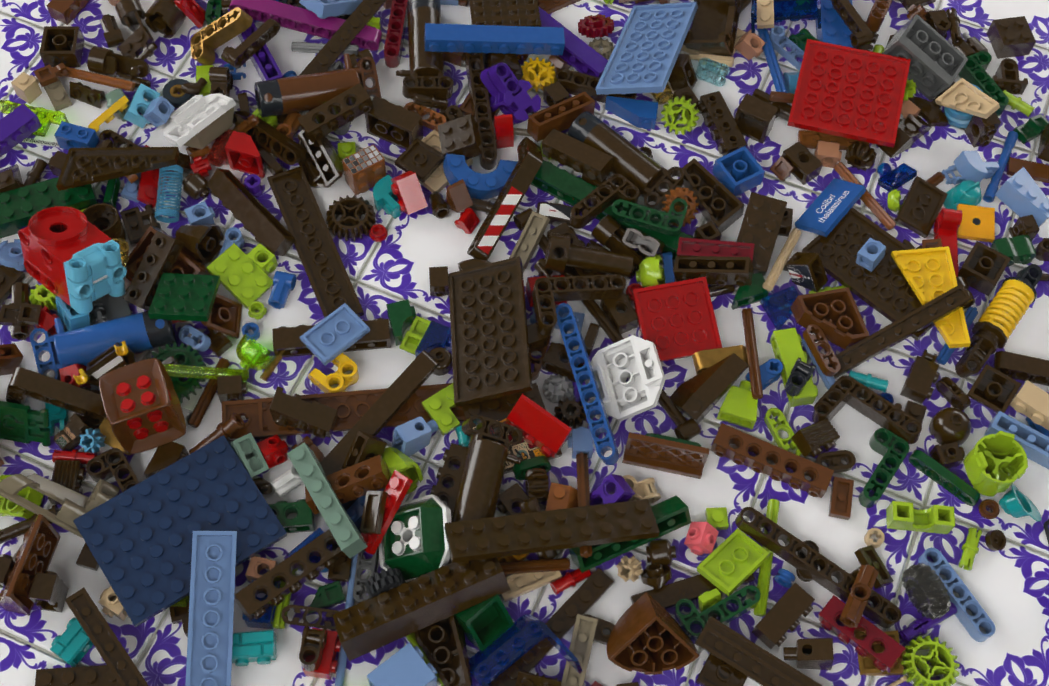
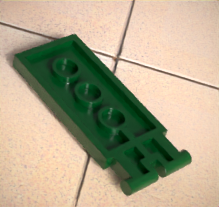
M0 401V439L28 444L31 441L41 442L45 447L51 445L50 429L47 428L50 426L48 409L37 411L31 410L28 405Z

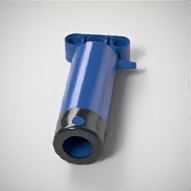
M148 310L65 332L61 318L58 317L54 319L57 334L51 335L42 328H36L30 334V341L38 372L47 376L48 372L54 371V379L61 380L59 369L73 364L87 366L88 362L117 342L122 346V341H125L127 347L134 354L158 348L159 346H166L167 343L168 345L176 342L173 324L171 320L149 319ZM44 333L45 340L41 343H38V335ZM49 352L50 359L43 362L42 355Z

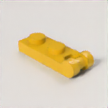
M124 95L92 121L88 128L95 130L97 133L100 128L99 126L104 121L108 124L115 118L113 114L116 111L122 112L129 106L127 104L129 102L128 98Z

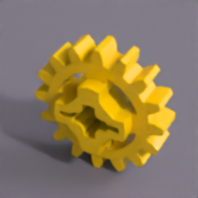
M536 57V61L529 58V63L524 61V64L520 65L523 72L521 80L529 81L533 86L529 91L533 88L536 92H538V89L544 91L545 87L554 83L555 67L551 66V62L545 63L544 58L542 61H539L538 57Z

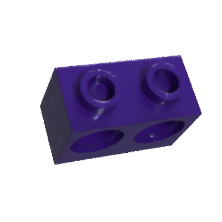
M610 474L603 479L602 484L590 493V506L600 505L602 500L603 504L629 501L635 492L621 475Z

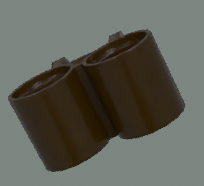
M210 67V93H223V95L230 97V90L233 89V76L230 74L229 68Z

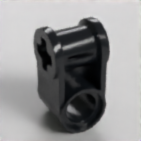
M798 357L785 384L786 393L790 396L800 395L816 366H811L801 361V358Z

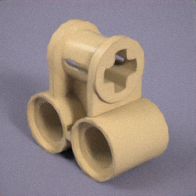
M623 476L635 492L629 501L648 499L651 504L661 498L660 493H657L654 478H647L637 482L633 476Z

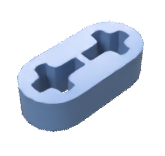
M185 325L179 331V339L191 345L194 349L204 352L210 347V337L192 326Z

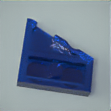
M794 286L760 300V304L776 330H781L782 326L793 314L790 307L797 296H799Z

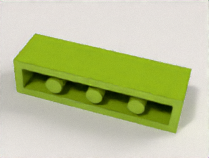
M796 328L773 331L770 338L775 359L780 360L783 364L781 378L784 388L798 357L801 358V361L807 363V355L802 350L801 336L797 334ZM811 376L800 395L790 396L787 394L790 407L813 404L818 396V389L813 384Z

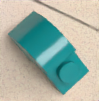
M388 174L380 179L373 188L374 205L377 211L383 208L386 214L396 219L401 215L400 205L395 201L398 197L394 195L391 189L392 177Z

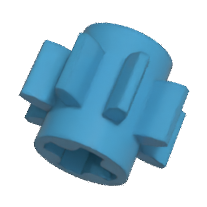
M85 429L86 434L80 435L79 446L85 449L84 452L92 451L97 453L100 451V447H105L104 441L106 436L100 433V429Z

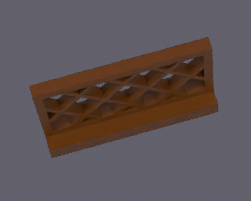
M629 432L622 463L701 479L710 449Z

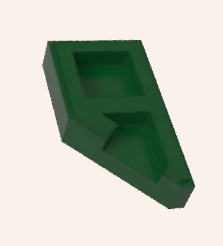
M340 580L319 587L309 607L326 609L346 602ZM310 611L308 614L315 613L316 611Z

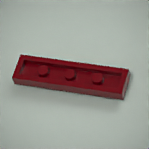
M679 237L677 256L750 257L753 263L755 244Z

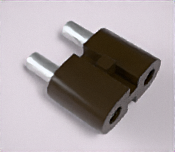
M967 32L962 34L965 40H963L961 45H959V42H957L958 46L953 45L965 57L980 51L988 52V49L976 37H970ZM950 37L948 39V42L952 44V39Z

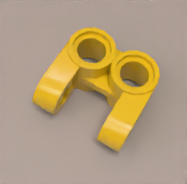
M341 353L331 361L338 367L335 373L326 376L320 370L314 368L308 374L310 381L324 393L345 392L348 386L354 385L359 379L357 364L344 353ZM347 371H352L351 374H344ZM334 384H338V385H339V386L336 387V388H332V387H331V386L334 385Z

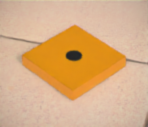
M958 204L957 210H962L963 215L962 222L957 230V238L993 243L995 240V208Z

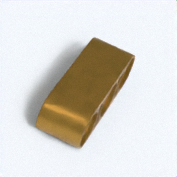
M739 345L694 353L692 358L696 374L698 375L733 353L748 364L746 347Z

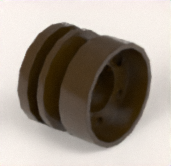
M106 203L95 204L86 208L83 213L86 215L87 221L95 225L122 247L127 235L117 209Z

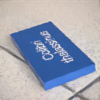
M834 178L795 222V227L827 237L866 192L865 186Z

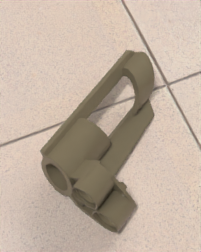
M35 473L27 477L22 474L11 475L0 482V496L37 515H43L48 521L81 538L83 537L73 520L117 496L120 490L119 487L104 479H100L91 495L87 497ZM29 486L59 502L62 507L57 515L17 495V493Z

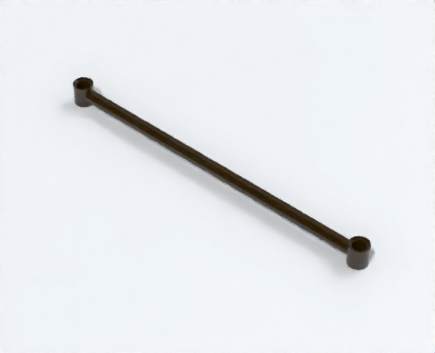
M531 208L513 217L520 231L524 229L533 211ZM543 234L538 245L546 254L548 239ZM554 249L553 254L556 258H558L560 255L556 251V249ZM565 266L564 270L575 276L569 266ZM581 300L613 344L624 339L595 300ZM662 389L658 403L677 426L674 428L676 437L678 439L690 440L700 434L701 431L697 422L692 418L686 420Z

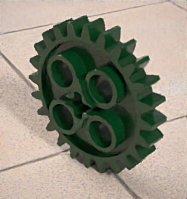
M174 342L173 346L170 347L167 343L166 349L163 350L159 346V353L152 351V355L154 356L153 358H157L161 362L170 356H174L178 363L180 360L185 359L182 364H178L177 367L168 372L179 401L183 403L184 397L190 400L189 394L197 395L196 388L202 389L199 382H205L202 375L207 374L203 369L206 367V364L202 362L204 360L203 357L199 355L196 349L193 350L191 345L186 348L184 343L178 346ZM189 376L187 381L182 382L185 377Z

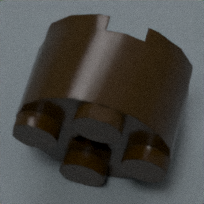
M155 0L144 14L147 26L154 33L158 31L164 34V38H172L186 19V15L175 6L173 0Z

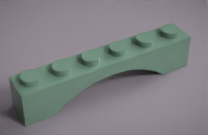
M304 442L288 452L287 455L341 551L349 558H352L367 548L365 540L337 498L319 460L310 447Z

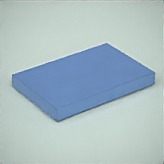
M344 303L300 336V340L324 365H327L370 332V328Z

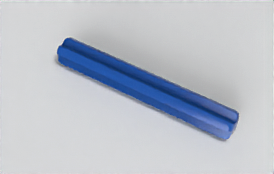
M970 306L964 313L967 329L978 314L976 307ZM945 343L937 355V363L945 365L956 348H949Z

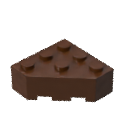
M849 287L799 295L790 307L797 324L804 328H807L810 324L818 325L828 341L844 350L870 336Z

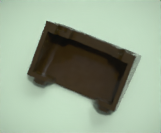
M694 0L698 4V9L693 19L691 31H688L683 44L687 49L721 56H732L741 0Z

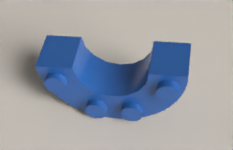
M446 153L443 169L450 185L463 179L471 198L485 200L500 194L518 161L500 160L494 171L481 174L469 168L464 155Z

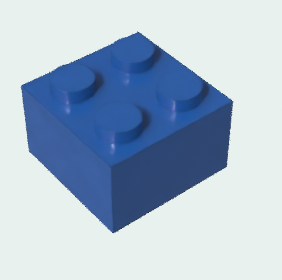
M744 146L716 159L712 173L733 195L738 196L760 185L765 171Z

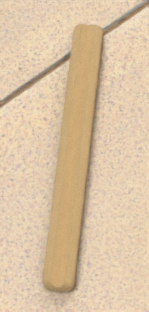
M793 228L763 284V288L767 289V291H772L802 234L801 230Z

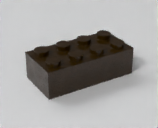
M751 192L736 242L755 244L752 263L753 273L761 272L765 276L787 202Z

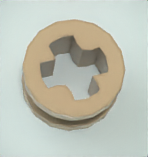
M878 528L869 529L864 536L865 544L867 546L872 545L874 548L880 547L885 540L884 533ZM872 534L876 535L875 538H879L876 542L870 539Z

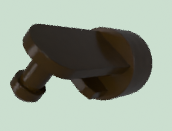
M120 0L116 4L115 10L124 26L135 32L134 25L139 24L140 26H145L149 31L144 20L146 16H144L145 11L140 0Z
M98 46L92 47L87 59V66L90 72L106 76L121 72L143 78L150 72V67L144 60L116 54L113 50Z
M606 215L595 226L591 236L612 252L633 256V264L640 265L647 255L643 254L640 250L636 253L631 247L625 245L622 239L626 230L612 216Z

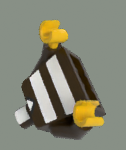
M122 341V346L117 342L87 363V373L83 369H79L80 375H73L79 385L88 383L99 387L100 377L110 371L135 363V354L127 347L125 341Z

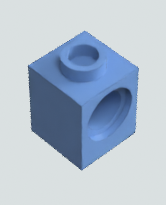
M160 96L151 101L143 117L157 128L167 122L175 107L167 99Z
M205 201L184 209L190 225H215L213 220L215 213L211 206H207Z
M869 238L858 251L856 263L872 272L884 258L886 246L880 241Z

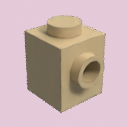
M24 71L11 82L16 95L29 104L42 94L37 78L33 75H28Z

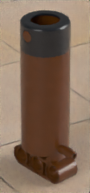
M344 54L345 69L255 82L254 91L259 114L262 118L309 111L361 83L369 96H376L382 99L375 61L371 57H364L357 62V67L352 68L349 54ZM363 61L369 63V70H365L363 68ZM366 79L372 80L373 86L371 88L366 86Z

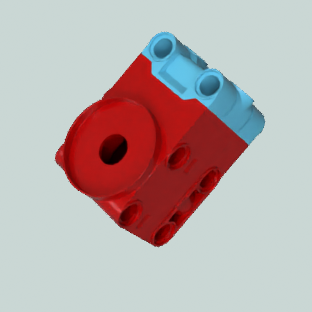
M66 206L46 208L34 214L29 220L27 227L18 230L26 271L49 291L60 297L77 313H90L93 310L92 302L106 294L112 297H120L125 294L124 277L127 274V269L122 265L120 245L87 221L86 215L80 210Z

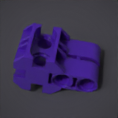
M498 63L481 72V81L492 95L490 97L492 112L499 108L505 115L512 114L513 125L526 121L529 113H536L540 110L541 98L539 95L536 94L531 98L527 93L533 87L531 83L521 79L518 80L506 63Z

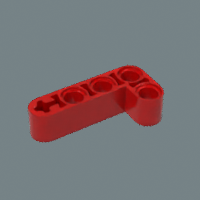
M942 208L934 223V239L941 238L942 247L949 246L955 275L958 277L957 230L962 222L963 214L962 210Z

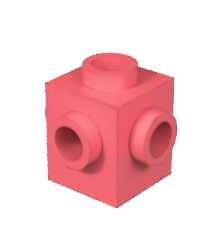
M692 522L684 544L696 555L711 554L719 531L708 522Z

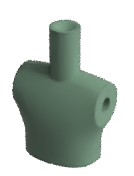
M121 88L110 91L105 95L107 108L111 107L125 95ZM119 110L115 112L119 113L123 122L127 121L123 119L126 113L125 110H123L122 112H120Z

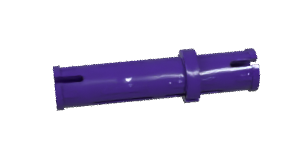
M949 601L922 619L914 620L912 625L899 632L900 638L903 642L908 643L919 635L927 634V630L956 614V606Z

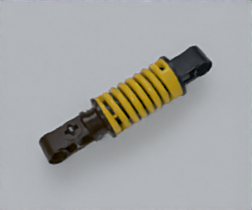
M1031 264L1020 270L1015 277H1008L1003 281L1002 287L972 328L974 335L970 339V347L965 349L964 354L955 366L956 373L960 377L967 378L978 373L997 348H1003L1006 345L1005 343H1007L1009 336L1019 324L1029 305L1037 298L1035 286L1043 275L1042 269L1038 265Z

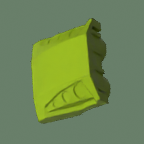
M1 475L0 482L11 475ZM29 486L17 493V495L40 506L44 494ZM0 496V516L29 519L35 514Z

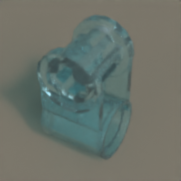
M702 58L698 62L695 74L699 80L721 87L726 83L725 78L729 75L730 68L726 64L709 58Z

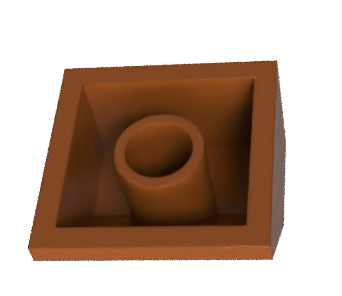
M551 482L545 511L578 507L577 489L572 486Z

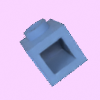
M586 427L572 429L571 436L568 437V448H571L572 459H576V455L580 454V452L587 454L588 459L592 458L593 438L590 429Z

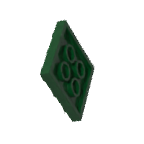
M163 273L148 312L149 319L208 322L221 282L220 276Z

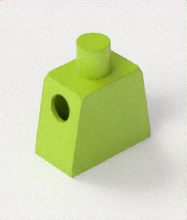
M740 381L739 387L731 386L716 419L753 429L757 419L758 399H753L749 381Z

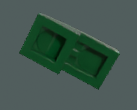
M1042 114L1031 117L1027 123L1015 127L1013 131L1018 133V139L1025 144L1040 136L1049 124V121Z

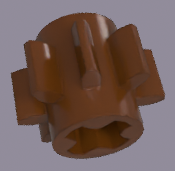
M913 4L908 8L909 13L906 16L909 20L915 15H919L924 21L927 20L925 15L928 13L921 4L918 6Z

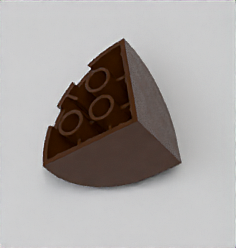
M647 592L624 612L615 624L607 642V655L610 661L625 670L644 672L645 675L663 674L662 671L673 668L678 670L700 656L695 645L682 627Z

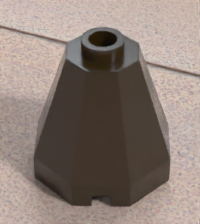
M214 224L183 225L177 229L175 234L176 239L185 243L183 248L200 263H206V261L213 262L222 248L220 240H224L220 227Z

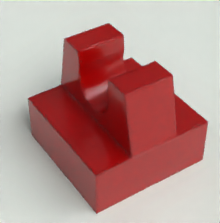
M466 208L464 212L460 213V218L454 223L457 228L464 230L466 234H471L480 220L472 208Z

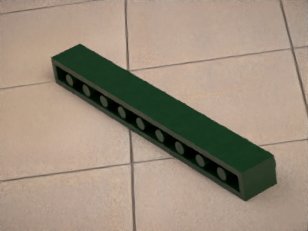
M543 160L542 165L531 182V185L571 206H575L597 188V186L591 185L582 178L576 177ZM612 205L595 219L601 221L608 214L613 217ZM620 207V209L617 210V212L620 213L621 210H623V208ZM635 212L633 214V216L638 219L643 216L640 212ZM654 217L651 219V222L658 224L660 219ZM615 219L622 225L624 230H627V228L639 229L650 237L662 240L665 244L662 253L672 252L673 260L677 256L679 237L694 238L692 235H687L683 232H680L677 236H669ZM668 225L671 229H676V227Z

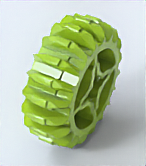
M927 635L924 639L922 636L916 638V641L912 639L909 645L905 646L906 650L902 657L901 665L906 669L903 670L902 674H908L909 677L906 679V682L913 681V686H951L956 683L954 677L959 676V672L955 669L959 668L960 664L954 662L958 656L951 655L953 648L947 649L945 647L946 641L940 644L938 637L932 640L930 635ZM918 650H929L926 656L915 655ZM927 661L931 663L930 666H932L933 668L930 669V667L928 666L929 664H927ZM933 674L944 675L941 680H930Z

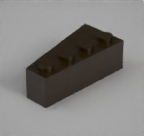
M695 158L682 167L684 171L683 185L685 188L694 191L693 196L698 197L695 203H699L697 207L707 223L712 221L719 232L722 233L743 215L745 205Z

